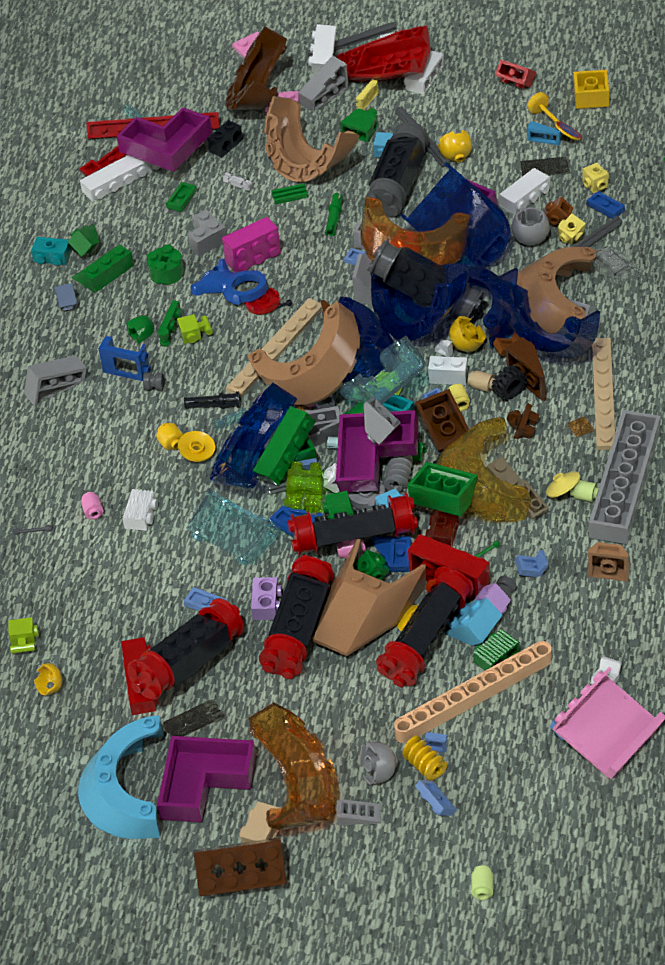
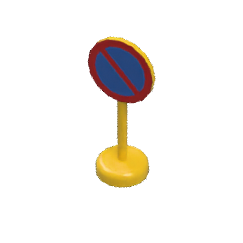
M539 92L530 98L527 108L531 113L539 114L544 111L555 122V126L559 131L572 139L581 140L582 137L579 132L571 126L560 122L547 109L549 98L545 93Z

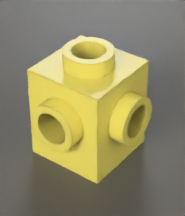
M598 163L582 169L583 183L593 193L608 187L609 174Z
M571 214L566 220L563 219L558 225L560 240L571 245L574 242H579L584 235L586 223L574 214Z

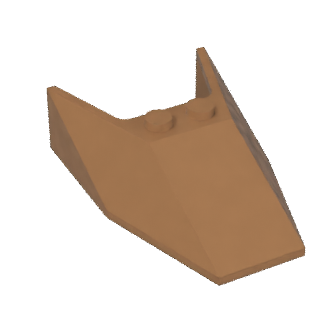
M357 538L330 587L329 593L326 595L312 641L348 656L396 626L426 588L425 565L422 564L392 583L384 582L355 570L357 567L355 563L361 557V539Z

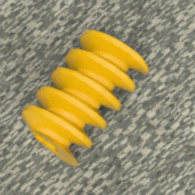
M419 735L409 739L403 748V757L411 765H414V768L419 770L429 781L437 779L447 769L448 762H443V757L438 755L435 750H432V747L427 745L424 740H421Z

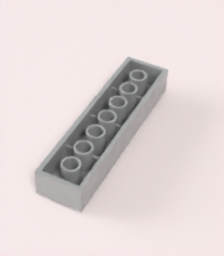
M623 410L589 520V538L628 544L659 438L661 416Z

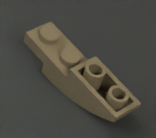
M503 457L486 466V470L497 482V488L522 513L534 519L549 510V507L526 480L522 481Z

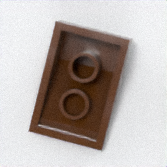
M521 337L505 348L507 368L508 365H514L527 377V384H524L526 388L544 402L546 401L545 375L535 346L532 342H528L524 337Z
M450 389L415 402L414 410L418 421L438 452L473 438Z

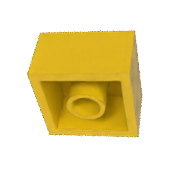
M607 70L573 72L576 109L609 107Z

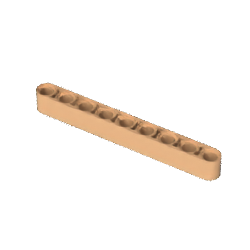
M545 641L537 642L399 717L394 722L396 740L401 743H407L413 736L425 734L545 668L552 661L551 645Z

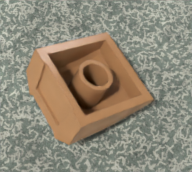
M597 542L588 549V577L628 582L630 556L622 545Z

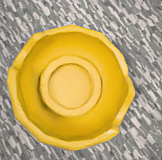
M51 663L42 664L37 669L40 675L34 680L37 691L41 695L47 696L59 691L62 685V674L56 665ZM48 682H53L54 686L52 688L46 687Z

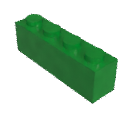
M290 406L254 467L253 472L262 480L279 486L316 421L307 412Z

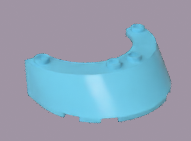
M160 715L136 720L119 729L91 758L81 774L78 796L83 812L94 826L113 836L128 839L160 838L156 806L151 802L139 800L126 793L118 783L116 776L120 758L132 753L143 752V738L164 737Z

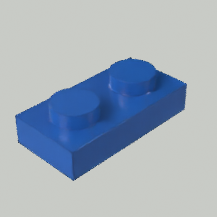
M599 191L587 199V206L611 219L625 211V205Z

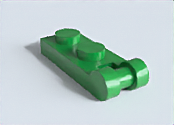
M172 300L158 330L159 342L163 347L170 345L172 331L175 332L177 328V318H181L183 315L179 301Z

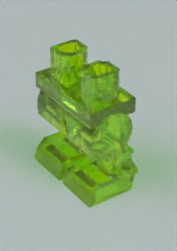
M292 462L291 469H288L286 482L287 498L284 499V507H290L294 510H303L304 507L306 512L322 513L321 500L323 499L324 478L319 462L310 463V470H303L302 462Z

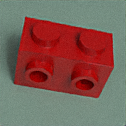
M500 59L495 75L501 77L502 82L510 84L512 81L516 83L515 86L524 89L525 86H532L536 72Z

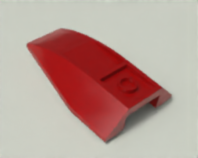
M425 25L407 30L403 29L338 54L337 58L346 63L348 81L370 82L372 79L385 81L423 73L431 52L428 27Z

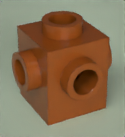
M561 196L555 201L547 203L544 213L548 217L549 223L557 227L563 219L566 220L571 215L574 207Z

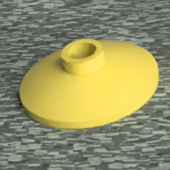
M576 471L565 474L558 473L553 477V481L546 489V495L554 498L568 492L579 482L580 474Z

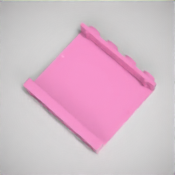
M608 667L604 673L601 670L593 678L595 682L591 686L587 684L580 692L582 696L579 699L575 697L567 706L569 710L566 713L562 711L555 718L557 723L553 730L606 777L612 779L664 722L665 715L661 711L656 717L651 715L608 677V673L611 670Z

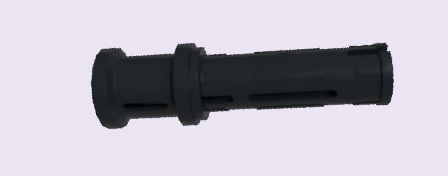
M239 391L231 394L221 392L215 396L184 397L185 409L217 406L225 409V407L237 406V408H240L241 406ZM196 401H210L207 403H195Z

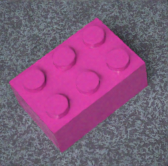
M268 217L222 237L225 261L234 272L246 271L249 267L261 264L264 260L276 257L281 253L278 227Z

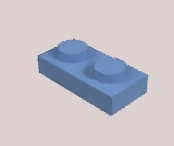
M193 587L183 602L184 606L200 611L204 607H209L210 603L216 598L226 601L228 599Z
M419 780L415 785L420 792V796L430 803L432 810L436 814L451 816L457 811L456 807L433 781Z

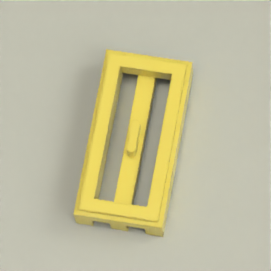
M372 79L355 98L357 101L356 106L359 109L364 110L378 95V82Z

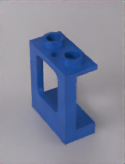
M105 336L98 348L103 373L143 381L144 372H151L146 344H143L139 352L114 347L113 338ZM116 357L134 361L137 365L138 374L118 370L116 368Z

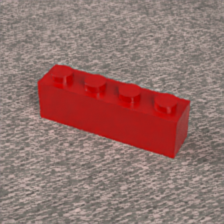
M145 637L121 641L132 715L154 712L156 711L155 704H159V698L151 700L144 697L141 693H136L132 688V682L128 675L129 663L133 660H139L143 652L151 649V645H146Z

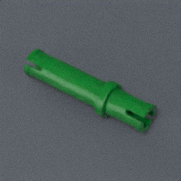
M339 193L332 195L324 232L326 236L328 231H330L329 236H335L339 214L342 212V194L339 199Z

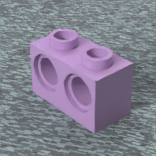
M277 577L253 578L251 603L253 620H274L280 604L278 597H282V586L278 585Z

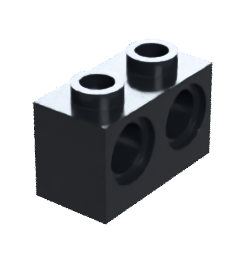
M227 120L207 138L209 152L221 158L229 153L243 140L241 125Z

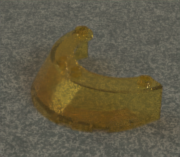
M495 417L484 420L471 427L448 445L440 454L437 464L478 476L471 505L465 512L470 513L472 511L482 515V519L490 521H523L531 503L528 490L525 487L507 483L494 476L484 466L480 457V453H483L485 449L484 442L497 441L500 434L506 431L507 424L505 418Z

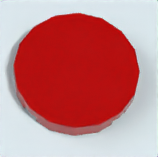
M269 288L265 295L263 294L256 300L245 302V306L253 314H266L279 306L280 295L274 288Z

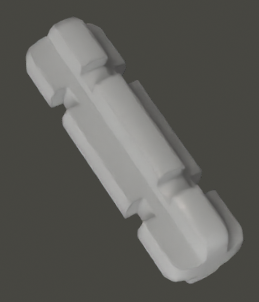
M228 172L222 177L224 182H231V185L239 188L244 187L243 189L247 191L254 187L252 181Z

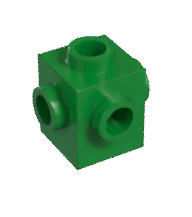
M366 550L355 563L360 572L379 580H383L390 571L385 558L381 554Z

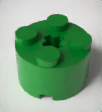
M164 245L147 254L149 276L154 283L170 285L182 278L184 273L182 255L172 245Z

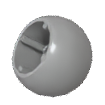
M529 207L516 213L512 220L511 228L518 242L532 246L546 239L549 234L550 223L543 211L538 208Z

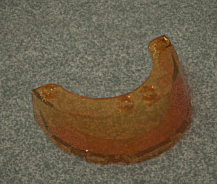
M366 197L360 230L361 245H363L366 255L372 261H374L376 257L374 254L382 242L390 240V244L398 248L403 247L404 249L407 247L449 269L450 265L455 261L457 262L464 252L471 215L456 213L452 215L446 224L435 230L425 232L410 231L395 225L389 220L379 199Z
M274 702L249 717L250 733L263 743L274 756L286 783V802L282 808H271L267 811L266 821L268 827L286 830L322 823L331 819L337 812V800H340L339 783L331 759H326L321 750L324 746L315 733L310 734L304 727L305 722L301 718Z

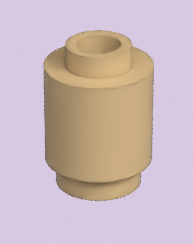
M478 370L471 371L468 377V385L474 389L490 392L491 386L494 385L492 381L496 380L494 378L495 375Z

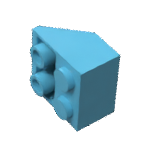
M488 598L476 599L472 603L466 604L461 610H457L458 613L448 621L447 628L443 633L471 646L477 645L485 640L502 614Z

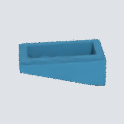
M530 121L527 127V140L560 145L561 131Z

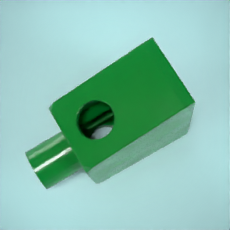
M359 108L355 109L340 122L341 132H355L359 135L358 140L369 143L378 128L377 111L374 108H369L367 111Z

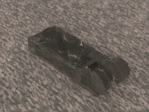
M566 157L520 161L522 177L533 168L546 175L570 173Z
M209 700L164 721L163 725L170 737L185 736L210 723L224 719V714L218 709L215 700Z

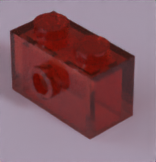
M435 510L434 515H430V529L426 530L425 536L453 547L460 522L459 516Z

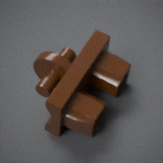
M529 403L526 404L522 414H520L519 410H515L507 415V421L511 427L518 425L513 437L515 439H519L520 436L531 439L535 427L526 423L535 426L540 414L531 411L532 405Z

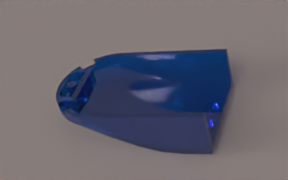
M446 162L444 164L448 169L446 174L408 217L403 213L400 216L455 264L467 269H483L491 266L504 255L509 246L511 228L508 218L499 206Z

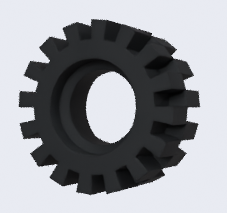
M508 365V368L504 367L503 371L500 370L499 375L494 377L496 380L492 381L494 385L491 387L492 391L502 400L508 401L513 399L514 396H518V393H522L521 389H525L526 386L524 384H527V377L516 366Z

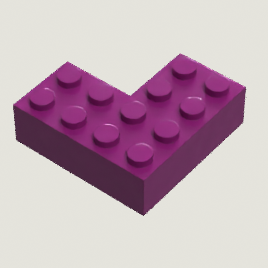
M184 107L164 126L135 117L117 135L119 152L175 172L212 134L211 119L209 116Z
M415 410L392 411L391 413L401 423L380 445L377 442L373 443L367 437L364 413L339 415L336 483L340 492L378 491L380 457L418 455L419 421Z
M171 736L157 802L160 820L202 822L209 787L250 790L256 761L254 740Z

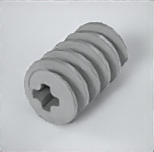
M411 455L389 457L383 483L388 491L396 488L398 492H401L402 489L407 487L413 463Z

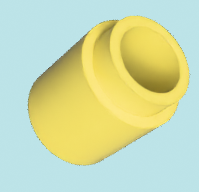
M462 384L451 385L448 389H450L460 411L466 410L469 407L470 399L465 387Z

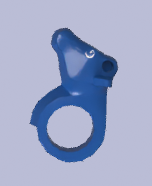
M219 259L217 266L206 271L198 282L191 285V293L193 295L200 296L206 293L222 292L228 302L240 305L241 302H250L258 299L263 294L265 295L268 289V283L263 273L255 270L231 272L228 270L225 259ZM255 281L259 283L249 291L240 292L235 290V287L242 282Z

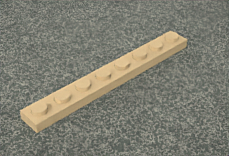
M308 298L262 350L272 360L276 361L322 311L321 303ZM250 362L226 387L227 392L236 393V391H239L242 398L260 378Z
M592 338L597 450H611L615 438L611 339Z

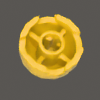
M464 130L457 134H454V132L445 134L439 139L440 143L437 144L440 154L452 162H462L465 160L472 148L470 135Z
M459 316L452 323L449 330V338L456 350L473 352L484 343L486 335L479 325L476 327L470 323L472 319L465 316Z

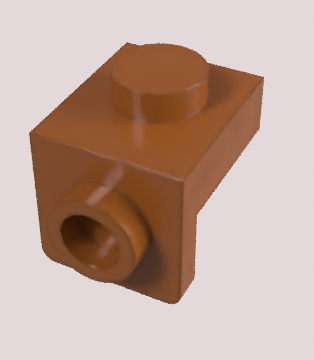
M515 331L511 339L495 338L493 345L499 355L506 356L505 348L522 336L519 331Z

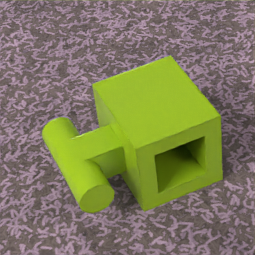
M195 314L177 318L184 344L195 343L201 340L200 332L205 331L207 335L213 333L207 316H202L201 322H197Z
M32 617L8 620L11 654L35 651V637L39 636L38 625H34Z

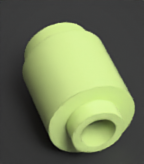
M579 480L570 490V496H574L575 499L593 502L597 497L599 488H597V483Z
M477 866L472 872L471 894L479 900H486L493 895L494 875L488 866Z

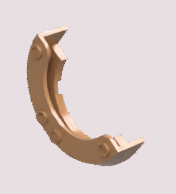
M273 96L265 121L264 133L267 134L265 147L268 157H271L274 163L273 167L284 178L296 182L313 180L344 160L352 151L359 138V135L352 131L339 132L334 146L324 143L321 150L310 146L301 130L300 104L292 98Z
M590 247L561 248L524 267L517 274L513 284L514 301H517L521 313L528 320L532 319L536 322L538 328L550 334L577 341L585 320V310L568 300L560 292L555 276L570 277L572 268L580 271H589L597 250Z
M338 301L326 308L323 328L316 344L308 353L295 361L287 363L276 362L262 349H257L248 354L249 361L271 392L284 403L294 406H308L318 403L336 392L343 385V379L354 368L356 363L355 355L360 347L359 330L354 313Z

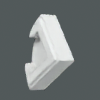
M442 340L435 347V351L450 357L453 354L452 341Z

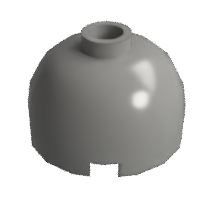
M366 742L367 745H362L359 763L360 767H365L367 774L374 772L373 777L369 774L368 776L363 775L364 779L369 785L386 782L392 777L395 767H397V756L394 755L388 745L382 742Z

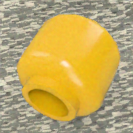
M164 423L158 428L156 438L165 450H177L178 441L183 433L176 424Z

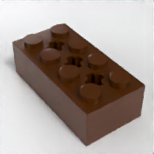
M281 837L196 849L193 852L199 896L287 884ZM259 859H263L264 862H268V865L261 869L260 866H256V863H259ZM237 862L246 865L242 872L234 868V866H237ZM215 865H219L225 871H222L221 875H217V872H213V869H215Z

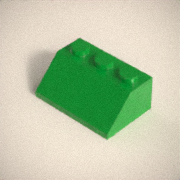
M119 244L76 273L72 278L93 293H97L134 266L132 253Z
M426 462L407 485L409 497L413 498L414 504L462 516L471 505L478 476L469 472Z

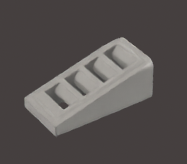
M337 800L338 825L381 824V805L360 801ZM353 810H357V815H353ZM361 810H365V816L361 815ZM370 810H374V817H370Z

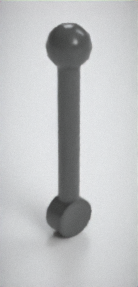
M51 525L23 530L15 528L13 534L19 535L20 533L38 531L51 532L53 528Z

